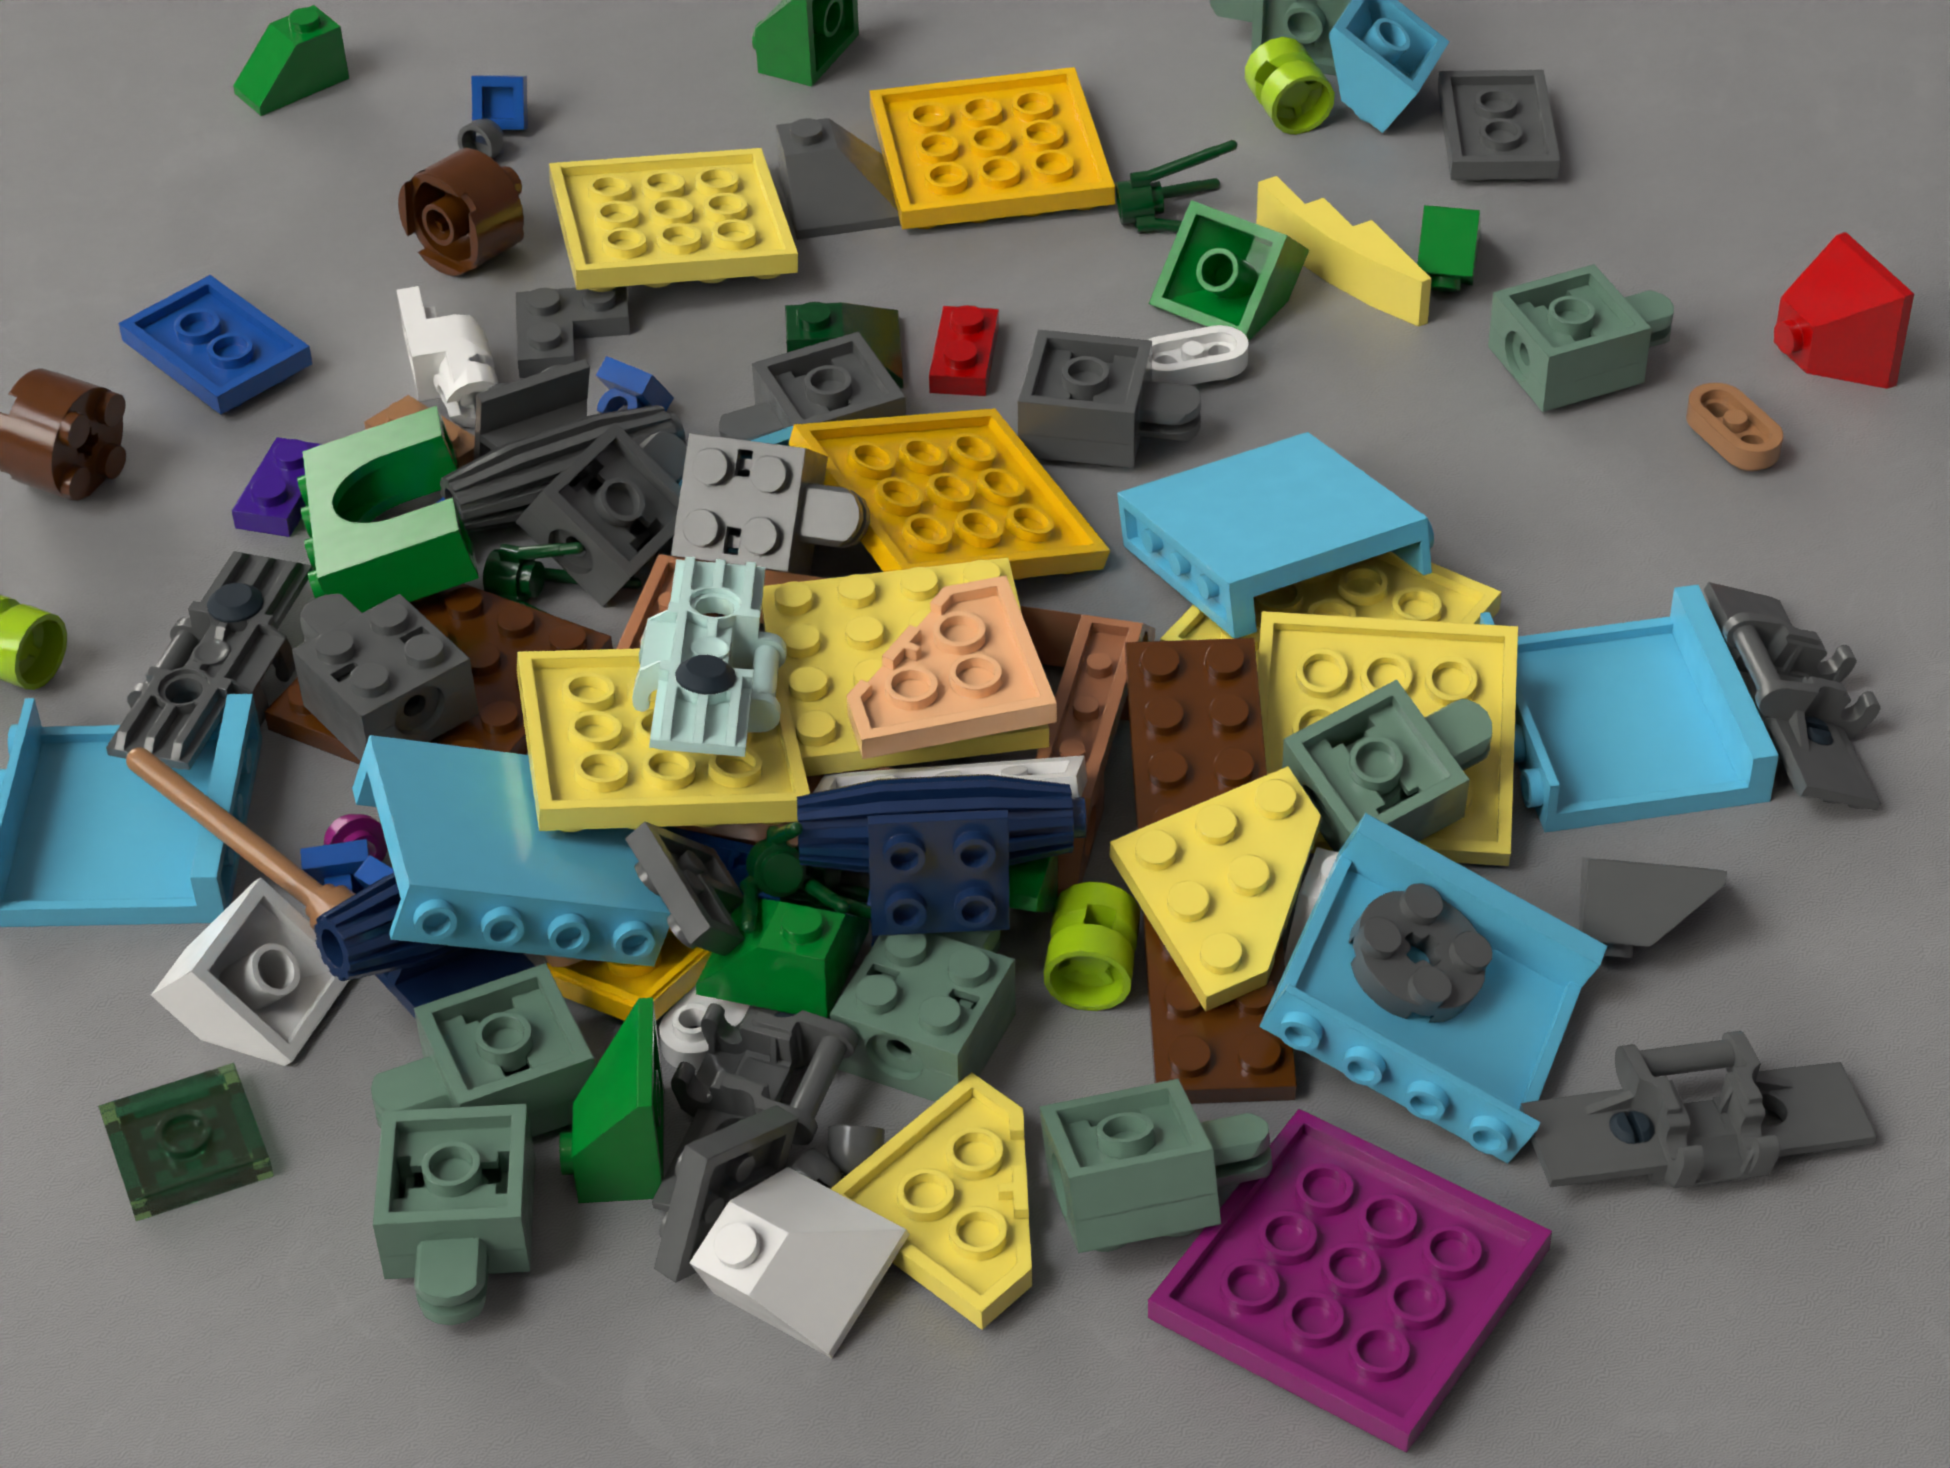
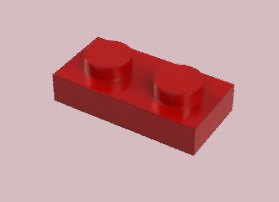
M972 305L959 307L943 306L929 372V393L986 396L999 330V309L978 308Z

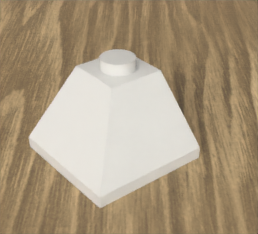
M260 877L186 947L151 996L200 1040L286 1066L295 1059L349 980L340 981L337 976L334 977L329 972L330 969L324 964L320 950L317 948L315 941L317 940L316 933L311 928L310 922Z
M787 1167L730 1200L689 1264L715 1295L832 1359L910 1234L905 1228Z

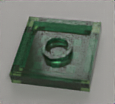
M234 1062L98 1106L135 1221H140L274 1176L269 1155Z

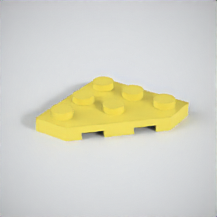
M1288 766L1110 841L1109 857L1205 1011L1267 985L1283 930L1287 927L1301 886V879L1309 854L1313 851L1320 830L1321 815Z
M972 1072L831 1188V1190L905 1228L910 1235L892 1263L981 1330L1032 1287L1023 1108Z

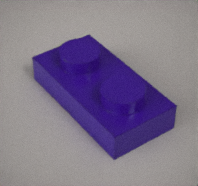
M276 437L231 510L235 529L290 537L302 518L301 508L306 506L297 481V477L305 475L303 451L322 444Z

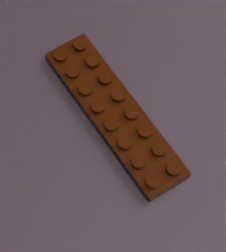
M1254 638L1125 642L1137 830L1267 775ZM1142 910L1154 1083L1179 1079L1191 1104L1295 1100L1296 1076L1293 1048L1285 1044L1281 1038L1259 1027L1285 971L1282 936L1267 985L1205 1011Z

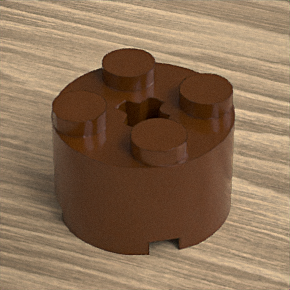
M470 148L460 149L419 171L411 180L403 184L398 197V209L402 226L407 236L416 234L424 247L418 253L426 263L443 274L450 276L461 275L475 269L523 240L524 215L519 198L522 192V182L518 174L511 167H501L491 157L480 151Z
M44 368L34 369L26 373L14 384L8 395L17 398L9 415L0 412L1 472L10 474L12 477L10 479L74 501L90 496L106 478L115 479L120 475L126 462V451L121 446L123 415L126 408L123 395Z

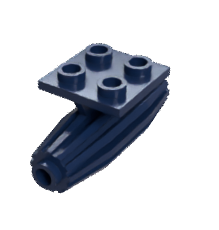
M991 774L888 778L797 796L798 822L803 826L802 833L798 835L800 865L869 873L872 936L1010 929L1009 866L1071 853L1074 849V838H1086L1084 797L1072 798L1070 784Z
M394 873L384 876L318 916L316 919L317 924L314 925L317 948L320 950L324 964L328 966L329 972L334 977L337 976L340 981H347L375 975L415 1019V1007L535 967L524 953L391 940L389 932L401 900Z

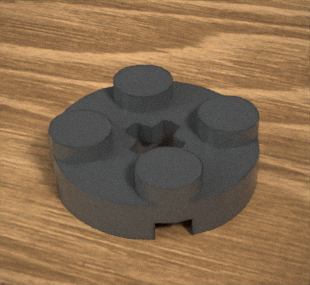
M1422 883L1412 884L1405 891H1392L1377 897L1366 907L1350 931L1349 943L1353 941V949L1356 955L1351 962V967L1358 984L1381 1008L1405 1019H1408L1412 1012L1422 1016H1433L1429 1022H1444L1456 1017L1469 1005L1482 988L1485 981L1486 967L1492 960V949L1489 942L1477 933L1470 921L1455 907L1442 900L1440 894L1434 888ZM1411 946L1424 952L1430 963L1425 960L1414 963L1410 960L1407 954Z

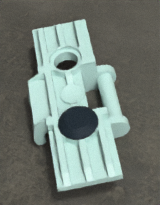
M686 556L685 560L676 559L668 610L654 615L647 620L639 651L640 667L633 689V707L640 712L649 709L651 693L657 690L649 748L745 757L748 732H767L778 725L781 714L780 703L775 698L778 669L785 662L787 648L784 640L777 634L759 631L766 567L756 566V562H746V565L726 564V560L716 559L715 563L695 561V557ZM706 613H718V614H723V615H725V616H724V617H711V616H706V615H703V614H706Z

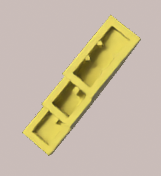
M1278 176L1258 182L1256 224L1288 235L1309 249L1303 266L1329 284L1371 307L1418 327L1428 324L1432 278L1373 220L1352 226L1325 198L1305 204Z

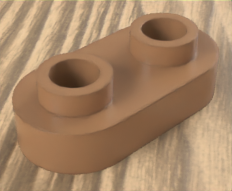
M1714 382L1699 385L1690 392L1686 413L1687 423L1729 463L1741 470L1753 472L1769 468L1779 460L1783 442L1781 427L1742 391L1728 384Z

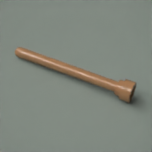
M137 747L127 754L126 764L132 772L306 906L305 913L310 918V926L313 930L314 925L317 924L316 919L318 916L356 894L344 885L335 887L333 884H320L147 749Z

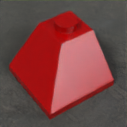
M1847 232L1837 234L1781 296L1777 323L1774 327L1773 342L1782 353L1792 359L1807 374L1885 389L1897 386L1914 293Z

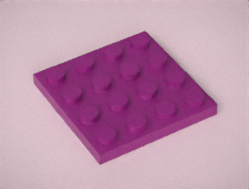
M1298 1109L1269 1145L1273 1166L1269 1176L1242 1182L1236 1187L1220 1208L1221 1224L1205 1227L1150 1296L1148 1299V1318L1407 1453L1550 1250L1552 1230L1312 1114Z

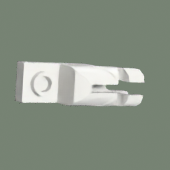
M419 286L397 289L403 333L419 402L441 398L453 422L463 427L475 428L477 393L486 391L493 385L498 384L488 338L483 329L470 315L453 314L437 317L434 306L424 308Z

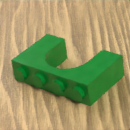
M437 405L303 451L305 475L297 477L302 498L306 504L305 507L301 508V515L310 537L304 540V544L313 571L308 572V579L315 598L330 594H342L363 613L398 594H401L408 602L479 578L474 547L453 498L391 519L371 522L385 511L399 504L440 491L441 478L459 469L457 452Z

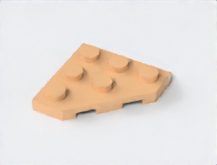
M1006 575L943 587L930 602L931 612L917 627L909 625L882 655V667L868 682L860 680L847 694L848 717L862 759L1057 722V702Z

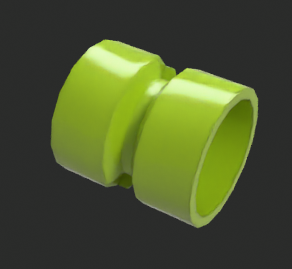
M1287 37L1270 39L1260 45L1250 55L1245 66L1244 79L1253 95L1263 106L1265 112L1278 129L1284 133L1294 135L1306 133L1321 125L1329 116L1334 106L1335 92L1320 68L1315 65L1314 60L1301 43Z
M0 594V680L24 689L36 690L45 686L54 677L62 664L67 648L65 623L56 614L32 605L20 604L16 599Z
M1089 881L1070 886L1062 891L1055 901L1050 929L1051 940L1048 944L1044 967V985L1050 995L1062 1004L1078 1010L1100 1011L1115 1007L1123 1002L1130 993L1134 970V954L1137 948L1140 926V908L1135 899L1122 888L1108 883Z

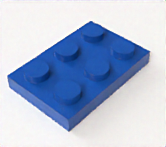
M212 275L206 276L118 323L124 343L220 415L240 406L248 399L277 383L287 380L290 376L313 364L309 345Z

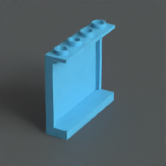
M1309 432L1117 493L1124 547L1232 638H1240L1257 632L1253 597L1390 551L1422 575L1432 573L1430 548L1434 545V532L1428 518Z
M1699 585L1674 588L1670 617L1518 636L1514 763L1518 764L1521 772L1520 786L1525 806L1527 808L1535 807L1544 833L1770 802L1779 755ZM1490 612L1480 613V624L1495 625Z
M227 694L222 723L218 724L191 769L172 768L245 826L263 740L253 694ZM25 698L19 723L12 724L9 728V761L7 768L0 769V927L212 923L231 904L240 855L132 772L126 764V759L108 755L106 747L120 725L42 727L35 699Z
M369 735L352 790L356 805L377 807L401 897L389 932L391 940L654 967L669 929L667 917L671 913L662 898L650 891L635 871L634 866L639 861L625 840L634 831L633 829H584L578 832H563L560 830L539 831L528 755Z
M1365 813L1341 847L1259 1027L1281 1038L1288 1046L1304 1051L1339 1070L1351 1081L1368 1086L1406 1107L1413 1115L1429 1120L1466 1140L1478 1151L1493 1155L1508 1164L1538 1130L1540 1121L1521 1112V1103L1539 1100L1581 988L1601 965L1607 945ZM1418 883L1431 886L1440 894L1442 900L1460 911L1470 921L1477 933L1489 942L1492 949V960L1486 967L1485 981L1482 988L1469 1005L1456 1017L1444 1022H1429L1433 1016H1422L1412 1012L1408 1019L1393 1015L1377 1005L1358 984L1351 967V962L1356 955L1353 949V941L1349 943L1350 931L1366 907L1374 899L1385 893L1405 891L1408 886ZM1411 946L1407 954L1410 960L1414 963H1418L1421 960L1430 963L1424 952Z

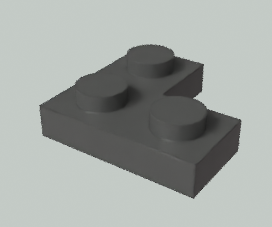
M627 286L616 287L607 292H595L589 289L576 290V287L561 289L538 288L532 291L516 292L519 377L526 378L539 374L553 365H566L575 362V339L630 335Z
M648 822L642 823L625 838L639 861L634 866L638 877L650 891L662 898L671 913L667 917V923L674 935L684 945L691 949L699 947L726 956L745 940L730 916V913L743 903L744 895L714 848Z
M775 1105L685 1145V1149L680 1154L675 1167L677 1180L669 1211L664 1216L660 1225L659 1234L661 1242L654 1266L655 1270L675 1283L697 1273L689 1263L728 1202L785 1169L798 1117Z

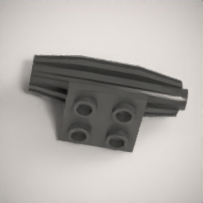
M586 359L566 365H553L539 374L511 383H498L486 391L477 393L474 460L441 478V496L446 500L454 499L468 533L518 525L516 523L517 519L540 492L614 422L638 445L650 435L660 431L674 434L686 443L684 428L679 417L675 413H666L665 408L659 405L587 416L590 366Z

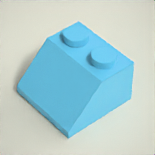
M1351 0L1329 32L1341 101L1353 109L1354 113L1361 120L1372 124L1383 133L1417 95L1450 41L1398 0Z

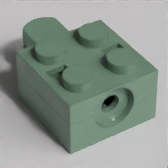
M1210 0L1211 8L1217 16L1252 22L1251 54L1270 39L1279 37L1293 38L1304 46L1314 60L1315 65L1320 68L1323 74L1337 76L1329 32L1351 0Z
M1592 264L1493 292L1488 347L1541 411L1545 412L1644 383L1649 348L1670 341L1674 305L1665 295L1652 290L1624 297L1597 266Z
M1396 679L1283 740L1282 768L1287 766L1290 768L1320 813L1319 831L1333 851H1340L1365 813L1419 842L1464 818L1470 781L1464 770L1488 757L1492 739V721L1485 709L1478 703L1468 699L1454 701L1424 717Z
M1000 930L879 935L830 1012L831 1020L850 1027L859 1039L853 1055L843 1059L838 1070L934 1102L971 1072L979 1077L1016 1015L1015 959L998 954L1001 949Z
M544 963L415 1007L414 1012L423 1058L378 1073L371 1085L373 1105L377 1124L380 1128L383 1111L527 1104L532 1137L572 1124L573 1102L595 1069L594 1057L547 964Z
M1179 1079L1039 1106L1048 1179L1078 1253L1093 1250L1109 1252L1118 1250L1127 1243L1161 1236L1182 1237L1190 1235L1200 1228L1221 1224L1217 1187L1266 1178L1273 1169L1271 1148L1269 1147V1126L1263 1118L1252 1113H1245L1200 1122Z
M527 1104L382 1112L373 1229L384 1279L415 1278L414 1287L418 1305L423 1315L437 1324L456 1325L477 1317L482 1312L486 1301L488 1274L530 1272L536 1158Z

